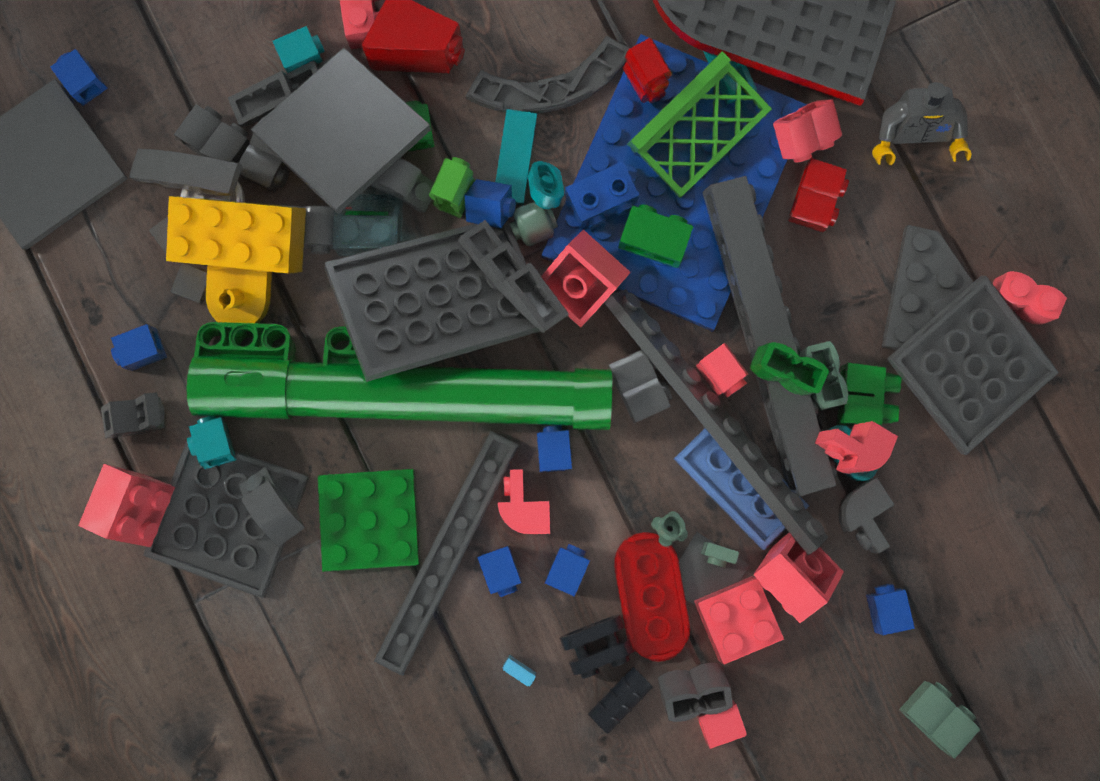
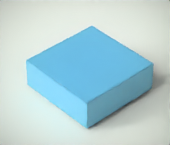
M511 655L503 664V671L527 687L536 678L535 671Z

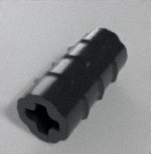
M632 667L598 701L588 715L605 733L609 734L629 712H632V709L643 700L644 696L653 686Z

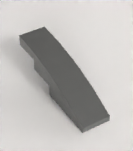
M331 58L319 64L313 60L287 74L280 71L228 97L239 126L243 127L260 122L263 117L267 116Z
M138 148L129 178L138 182L157 183L166 188L186 189L195 194L233 196L242 165L180 152Z
M486 220L460 236L458 241L478 267L516 309L542 333L569 315L531 262L525 265L510 243L507 241L503 244Z

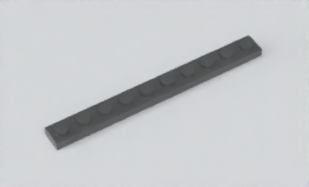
M626 289L611 295L604 303L807 555L816 551L828 538L822 524L809 514L801 498L787 487L779 471L770 466L762 456L760 448L748 439L741 430L739 422L722 407L718 396L709 391L701 381L697 370L688 365L681 356L679 348L662 333L658 322L649 317L644 311L639 299Z

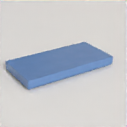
M706 428L674 458L690 477L762 550H765L786 529ZM801 498L805 509H807L809 505Z

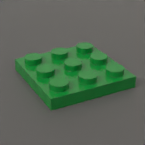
M414 469L318 475L322 572L420 565Z

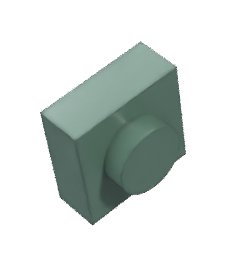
M704 542L701 554L709 556L707 563L726 568L727 562L736 564L739 552Z

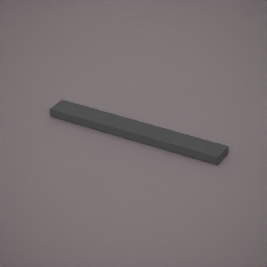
M490 431L374 662L401 676L404 675L519 447L518 444Z

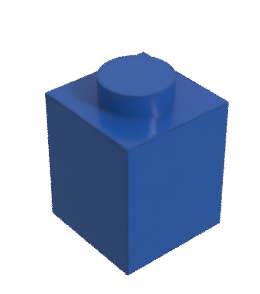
M76 49L61 55L57 62L50 66L69 94L82 106L108 89L89 62Z
M476 179L464 195L466 222L480 224L486 220L491 227L502 228L508 218L514 215L516 201L512 198V185Z
M148 324L111 338L114 348H111L113 359L118 366L121 365L124 369L134 371L167 358L157 329Z
M562 425L543 427V432L537 433L540 473L572 470L569 430L562 431Z
M568 544L567 549L560 547L545 580V584L575 597L590 562L589 559L584 557L586 551L571 544Z
M509 545L477 557L490 594L498 592L499 597H503L518 591L516 585L522 583Z
M886 584L874 587L875 593L866 594L875 633L887 635L915 629L905 589L895 588L894 584Z

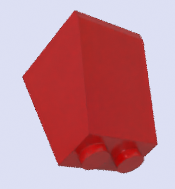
M385 0L361 45L370 68L376 71L450 73L453 65L458 66L465 53L459 23L413 0Z

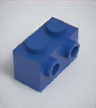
M623 161L565 187V197L580 229L589 226L590 229L596 228L607 221L606 217L614 213L621 216L630 212L632 205L635 206L634 204L638 203L639 199L638 190Z

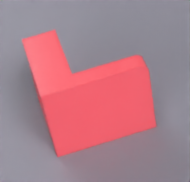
M734 701L733 707L717 714L701 713L697 716L704 739L710 749L747 735L737 704Z

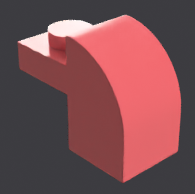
M870 421L855 424L850 436L839 429L819 432L815 444L824 448L828 456L840 460L836 468L837 471L851 474L873 471L882 467L890 458L898 436L877 423Z
M523 469L510 470V477H504V496H510V502H498L499 513L503 521L511 529L519 533L550 534L549 501L524 502Z

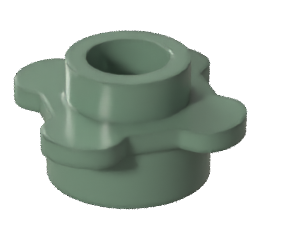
M675 511L669 512L663 518L655 517L651 522L652 528L659 535V543L664 547H669L676 540L684 541L688 536L684 520ZM668 526L672 528L671 532L667 530Z

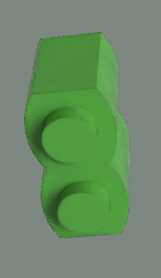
M453 157L452 160L444 159L429 193L430 198L434 200L433 205L438 210L457 218L462 217L465 211L464 195L475 182L473 171L469 168L470 164L465 160Z

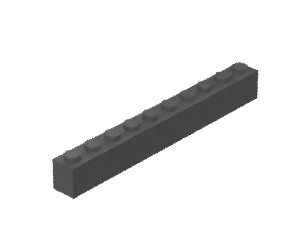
M746 176L708 186L702 193L751 362L758 347L771 342L787 345L799 355L801 352L798 339L793 336L790 327L792 322L789 308L784 306L781 297L783 292L782 282L779 276L775 275L772 266L774 261L773 251L770 245H766L763 235L765 231L764 220L760 214H757L754 204L756 193L753 185L748 183ZM755 374L789 489L798 496H803L836 486V467L833 461L828 458L825 449L815 444L819 432L824 430L818 424L816 416H818L819 410L814 398H811L810 395L791 393L779 381H767Z

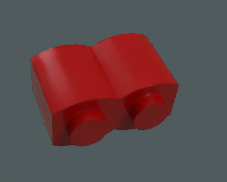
M648 38L627 51L625 55L627 62L623 66L626 76L642 103L647 101L654 103L662 99L666 95L665 90L668 88V80L672 75L653 39Z
M810 158L803 171L788 221L822 233L828 226L833 227L840 210L835 208L838 196L843 198L849 184V180L845 179L847 169Z

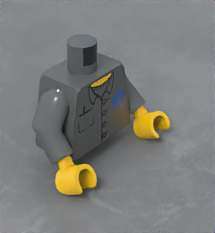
M939 82L931 83L928 88L906 90L898 102L884 111L878 138L881 140V143L874 147L872 155L878 165H880L882 156L886 154V162L892 165L895 162L896 156L890 148V143L951 141V138H954L955 141L949 147L953 161L956 162V154L959 151H964L965 157L969 161L972 154L968 143L964 140L968 136L967 111L961 101L953 97L952 89L945 87Z

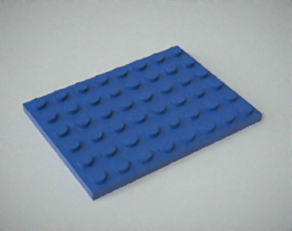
M640 34L636 45L647 40L649 37ZM653 40L672 72L668 80V88L665 90L666 95L657 102L650 103L647 101L642 103L625 72H623L574 183L623 161L639 193L638 203L634 204L636 207H639L641 204L655 208L657 214L666 217L677 215L685 218L688 221L687 224L693 226L680 266L675 268L618 248L630 212L621 216L614 213L606 217L607 221L596 228L590 229L589 226L580 229L567 199L556 221L558 227L554 229L553 237L548 239L541 258L553 263L564 248L582 230H585L631 272L616 289L620 292L626 289L640 301L713 332L731 290L702 192L712 184L746 176L748 183L753 185L756 193L754 204L757 214H760L763 218L788 160L782 158L773 123L788 114L796 112L807 104L754 82L758 90L757 93L772 110L696 184L679 198L637 152H633L627 143L709 64ZM714 86L706 94L714 95ZM700 99L696 103V117H713L714 99ZM719 100L718 117L735 118V102L726 104L725 100ZM752 100L741 101L740 118H754L761 111ZM691 109L683 117H691ZM691 121L676 122L673 127V139H690ZM696 122L695 140H712L713 122ZM718 122V140H731L735 136V122ZM740 123V130H741L747 123ZM669 130L660 139H668ZM655 143L647 151L655 161L668 162V143ZM673 144V162H690V144ZM695 144V162H708L712 158V144ZM717 145V153H718L725 145ZM661 166L668 174V166ZM673 166L672 179L681 188L690 179V166ZM695 167V174H696L702 167Z

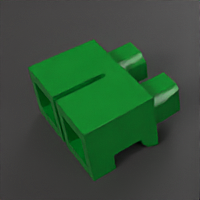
M856 363L842 365L840 374L848 388L847 404L838 407L836 425L851 426L873 421L881 426L882 424L898 422L899 405L884 404V393H900L902 378L899 375L887 373L885 367Z

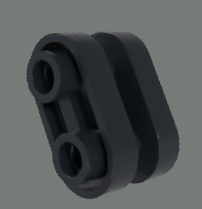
M620 614L602 619L560 637L564 651L573 648L575 650L577 658L569 662L573 675L580 674L581 678L585 679L600 672L598 667L611 663L612 667H616L630 661L629 655L634 652L630 640L624 639L619 641L616 633L624 628ZM602 637L605 638L607 646L592 652L588 651L587 643Z

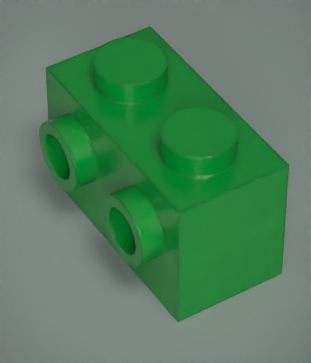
M641 204L639 207L632 205L618 248L678 268L684 256L693 226L687 224L688 221L683 217L677 215L666 217L657 214V210L651 206Z

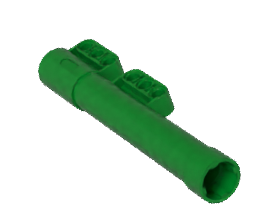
M209 322L202 325L198 330L195 354L189 365L187 375V402L193 416L292 419L293 416L564 425L573 426V429L610 430L612 370L575 368V371L420 366L366 382L346 326L335 327L327 333L323 363L295 362V342L287 328L282 325ZM221 336L218 344L209 345L212 338ZM249 337L253 338V341L250 345L245 347L240 346L241 342L244 339ZM286 339L282 346L272 347L275 340ZM349 341V345L345 349H335L338 342Z

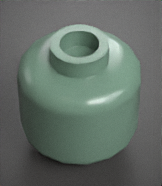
M535 201L515 209L514 221L509 223L516 241L522 239L526 246H533L552 238L554 229L558 227L552 209L540 208L535 204Z

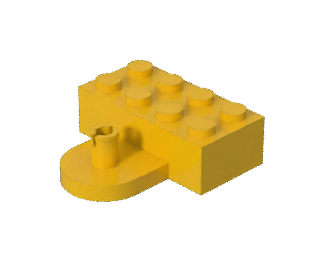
M169 196L166 261L207 265L206 304L210 314L217 322L259 323L266 316L270 306L272 272L288 274L302 272L306 208Z

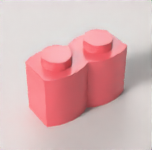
M833 99L817 100L773 123L782 158L793 159L795 163L812 158V153L816 150L820 151L833 147L835 145L834 141L842 136Z
M1007 272L994 279L993 285L1013 312L1015 311L1026 322L1036 325H1043L1058 319L1067 300V297L1058 289L1048 285H1037L1032 278L1020 272Z
M726 343L708 354L695 366L717 396L723 393L728 398L747 384L744 377L748 375V372Z

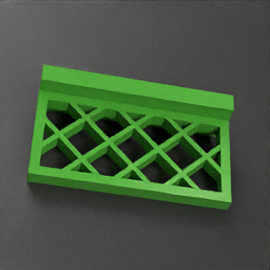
M723 51L627 143L633 152H637L679 198L696 184L772 110L729 63L731 60ZM726 74L736 82V95H719V81ZM714 86V95L706 94ZM741 89H742L747 95H741ZM700 99H714L713 117H696V103ZM719 100H736L735 118L718 117ZM741 100H752L761 111L754 118H740ZM691 109V117H683ZM691 121L690 139H673V127L676 122ZM696 122H713L712 140H695ZM718 122H735V136L731 140H718ZM740 123H747V124L740 130ZM669 130L668 139H660ZM655 143H668V162L655 161L647 151ZM673 144H690V162H673ZM695 144H712V158L708 162H695ZM717 145H725V146L717 153ZM661 166H668V174ZM673 166H690V179L682 188L672 179ZM695 167H702V168L695 174Z

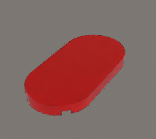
M649 532L634 534L621 543L614 558V570L626 637L630 640L632 648L642 657L651 661H666L674 658L682 651L690 636V622L678 557L672 545L664 547L659 543V535Z

